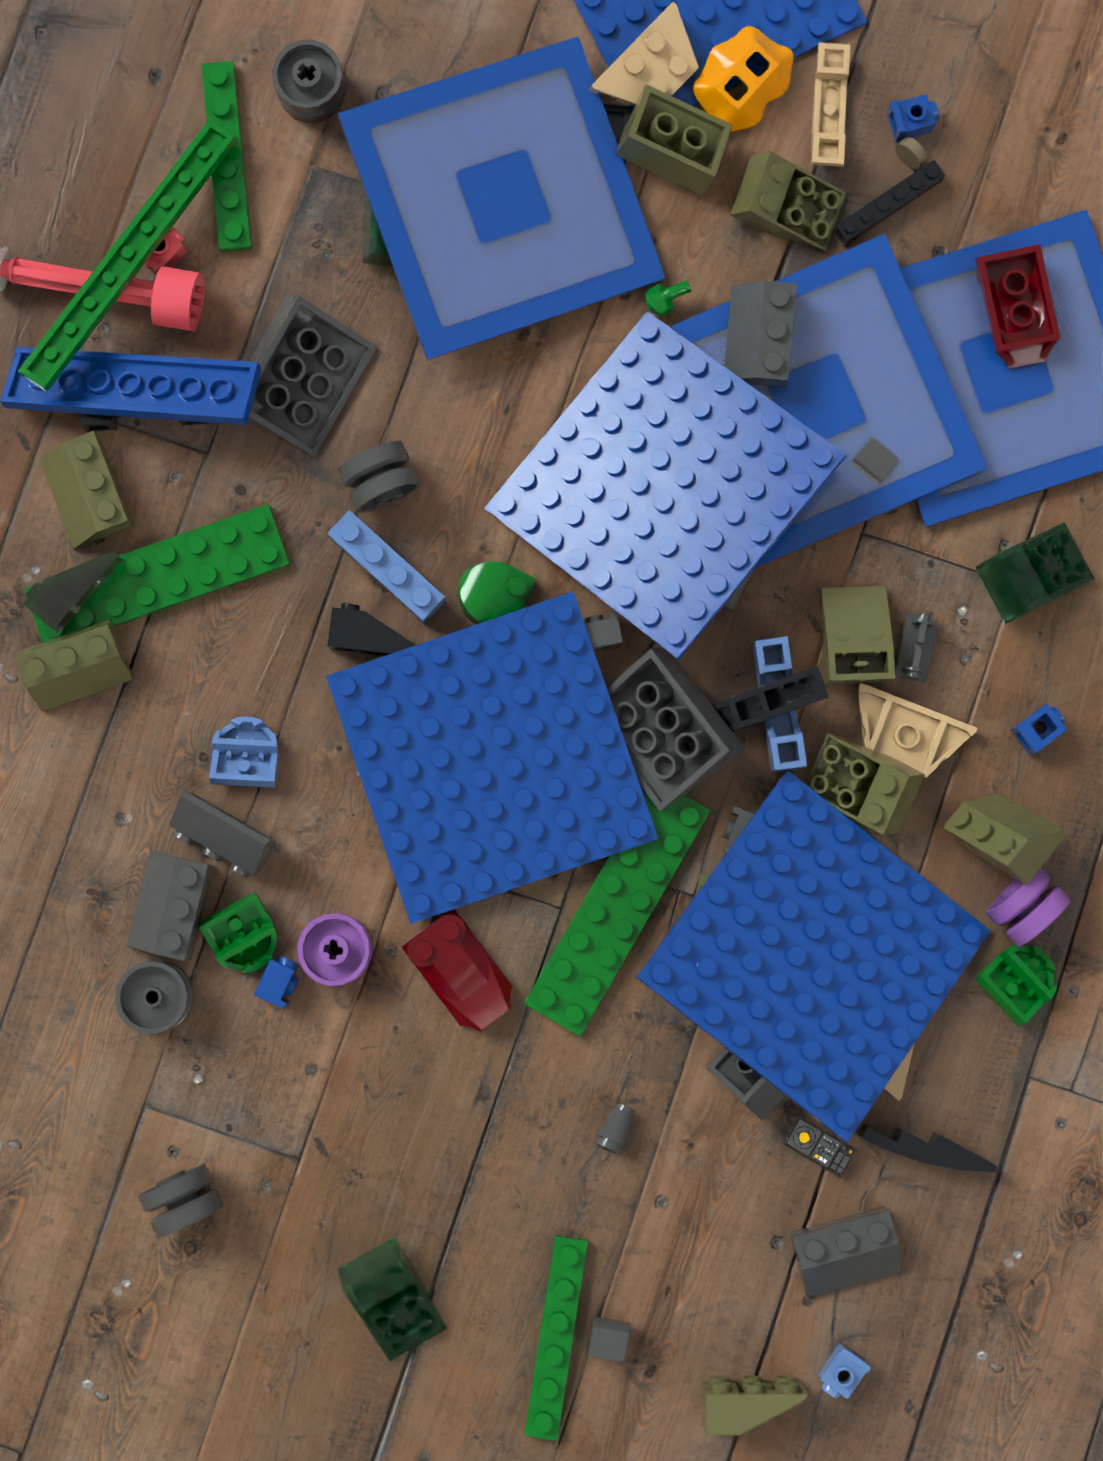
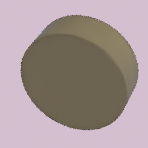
M905 137L896 146V153L900 160L912 169H919L927 161V153L924 147L911 137Z

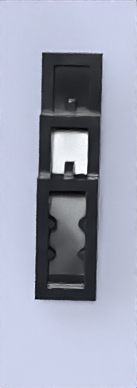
M819 666L727 698V700L712 706L730 730L736 732L829 698Z
M863 1124L858 1133L859 1137L888 1151L926 1164L957 1170L995 1172L998 1167L933 1132L928 1143L898 1128L893 1139Z

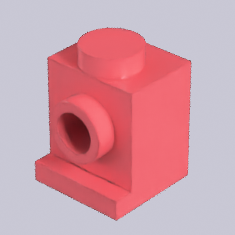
M172 227L161 241V243H166L165 248L161 251L154 250L144 265L156 276L161 266L173 268L187 253L183 244H181L184 238Z

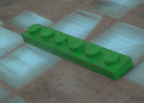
M233 60L203 63L201 68L207 121L210 119L234 134L237 140L212 174L219 250L221 253L252 250L235 66Z
M555 1234L524 1436L557 1441L587 1251V1239Z

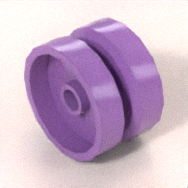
M1042 867L1027 886L1015 879L1000 893L985 912L996 925L1006 924L1011 921L1007 927L1006 936L1016 947L1026 944L1042 932L1071 902V898L1060 886L1045 891L1051 876Z
M340 913L324 914L312 920L302 931L297 945L298 960L304 972L315 982L327 986L345 985L356 980L369 967L373 956L372 938L367 928L356 918ZM334 943H337L339 947H343L342 953L337 954V956L331 952V946Z

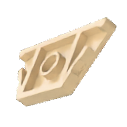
M672 2L590 86L589 90L597 95L600 92L616 98V102L627 106L636 105L646 84L672 96L699 68L677 5Z
M859 683L858 685L863 746L907 764L924 773V778H927L943 761L949 758L965 741L972 737L978 729L866 684Z

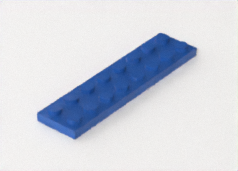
M17 347L0 402L4 408L247 425L262 369L258 362L78 351L49 391L45 392L22 377L18 372L35 348Z

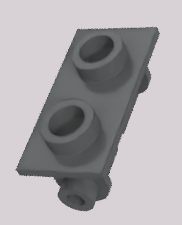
M906 613L895 677L926 683L938 619H933L931 615L918 613V615Z

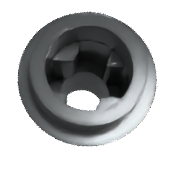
M617 1103L596 1133L598 1138L595 1144L611 1153L619 1155L621 1149L626 1148L633 1119L632 1116L635 1111L623 1104Z

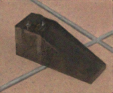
M112 551L46 578L41 584L37 582L26 593L28 599L23 604L52 630L60 633L122 563L123 559Z

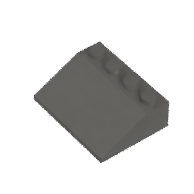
M299 295L286 296L249 361L258 362L262 370L248 422L315 458L377 346Z
M662 647L651 648L607 688L640 786L660 812L708 779L744 749L743 745L678 660Z

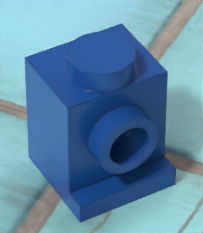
M927 94L899 102L897 100L892 101L887 110L895 142L902 141L905 137L913 138L931 133L935 127V121L939 120L937 105L935 101L929 102ZM919 110L920 117H914L911 112Z
M1045 704L1010 730L1027 753L1032 755L1040 751L1067 729L1063 725L1065 719L1060 711L1054 706L1050 708L1048 704ZM1036 723H1041L1044 726L1042 734H1037L1034 730Z
M281 956L279 960L270 959L254 996L282 1009L287 1008L290 1002L284 998L286 994L292 996L296 989L299 978L295 977L299 963L284 956Z

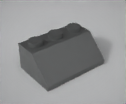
M760 281L732 286L724 367L749 385L787 388L797 283Z
M183 790L169 824L170 827L176 830L174 833L175 837L191 845L193 840L203 845L202 852L216 861H219L222 856L232 862L230 869L246 878L249 873L258 876L277 843L270 837L186 790Z
M150 851L126 946L181 961H191L199 928L198 923L201 920L214 865Z
M726 1048L706 1068L762 1121L786 1096Z
M884 1206L789 1232L807 1298L903 1271L899 1243L890 1211Z

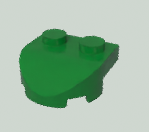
M485 561L470 566L462 574L457 586V596L463 609L462 612L471 621L482 623L523 609L536 579L503 562Z
M256 891L198 923L200 931L215 953L216 960L226 969L242 970L243 973L254 972L268 964L273 957L277 943L274 922Z
M1015 945L996 955L974 978L1019 1027L1025 1025L1045 1002L1051 1000L1057 989V986L1054 985L1053 972L1056 969L1052 960L1044 951L1033 945L1029 947H1016Z

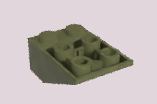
M769 151L750 157L730 215L755 229L826 252L846 192Z
M886 586L821 588L825 685L890 683L895 679L894 645Z
M829 732L825 737L806 785L840 812L882 835L900 833L925 774L897 759Z
M722 1375L710 1376L709 1381H702V1423L706 1435H742L808 1399V1393L802 1382L796 1381V1377L791 1375L776 1376V1381H763L762 1376L756 1375L743 1376V1381H729L728 1376Z

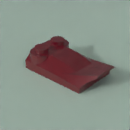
M1041 244L977 257L975 259L977 268L976 280L981 286L996 354L1004 360L1009 369L1045 362L1051 349L1061 338Z
M455 909L444 914L401 947L460 1026H467L482 1031L511 1009L510 994L512 985Z

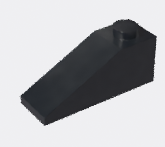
M341 603V608L332 607L327 645L330 650L386 656L415 646L414 643L367 612L360 611L359 605Z

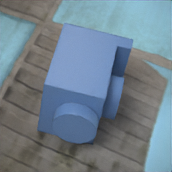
M840 1342L817 1375L824 1382L821 1388L835 1399H838L840 1395L848 1399L866 1372H869L871 1366L866 1360ZM842 1370L849 1372L846 1381L838 1380V1374Z

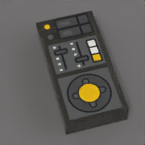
M800 1115L783 1142L785 1146L840 1178L857 1151L856 1148Z

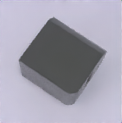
M872 437L852 460L850 465L877 487L898 463V457Z
M594 1316L588 1344V1356L622 1362L626 1355L630 1323Z

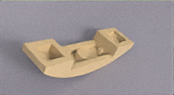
M820 42L818 44L812 113L811 165L844 166L846 95L851 46L848 44Z

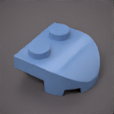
M248 716L232 719L231 723L221 731H216L212 739L213 753L209 776L210 784L276 787L279 762L277 739L275 733L265 725L264 721Z

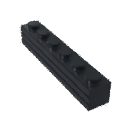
M935 160L931 161L838 223L834 228L835 234L844 247L847 246L850 242L941 183L946 175Z

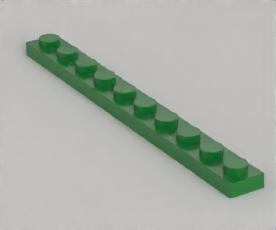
M210 119L207 121L19 368L18 372L22 377L45 392L49 391L235 145L237 140L234 134Z

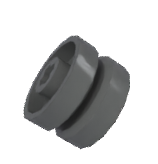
M311 39L295 41L283 48L275 59L272 77L278 100L285 112L294 119L307 123L322 122L333 116L342 106L346 94L342 66L335 52L324 43Z
M402 441L388 442L366 450L346 461L338 469L345 486L355 488L350 498L357 513H366L388 506L410 495L421 486L415 469L413 467H404L410 458Z
M154 960L136 964L122 975L116 986L115 1004L118 1015L128 1027L139 1033L156 1034L174 1029L186 1020L193 1007L194 990L191 979L182 968L171 962ZM151 991L158 993L159 999L156 1003L150 1001L153 997L150 995Z
M205 1163L186 1172L182 1170L157 1182V1186L138 1195L144 1211L152 1212L164 1206L168 1209L154 1217L150 1223L157 1239L180 1230L225 1206L218 1190H209L200 1195L195 1193V1191L208 1185L212 1179Z

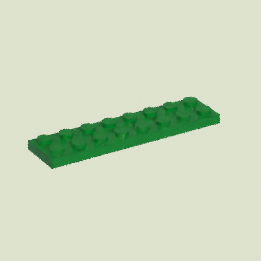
M266 504L27 587L24 590L43 643L110 618L113 626L116 627L291 565L270 505Z
M647 794L644 795L659 839L608 857L526 998L525 1005L574 1034L582 1035L711 811L685 795L661 812Z

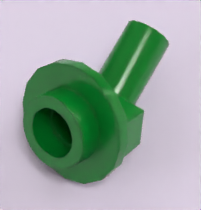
M687 280L668 288L664 284L655 285L646 292L648 308L660 316L669 315L674 309L672 299L690 293V285Z

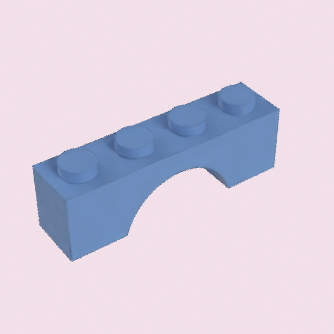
M350 510L327 533L329 538L340 549L376 578L424 625L447 602L443 594Z
M788 636L758 640L753 643L752 650L758 687L792 675ZM796 710L764 721L771 773L805 768L807 761L804 741Z

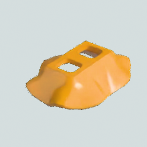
M746 26L730 40L712 48L705 67L693 86L696 99L708 114L731 124L730 132L750 128L761 120L766 104L782 96L788 89L794 59L793 52L788 47L775 43L757 28ZM754 52H758L769 63L768 69L760 77L756 76L746 66V61ZM733 76L738 77L748 88L745 95L739 101L734 100L724 88L725 84Z

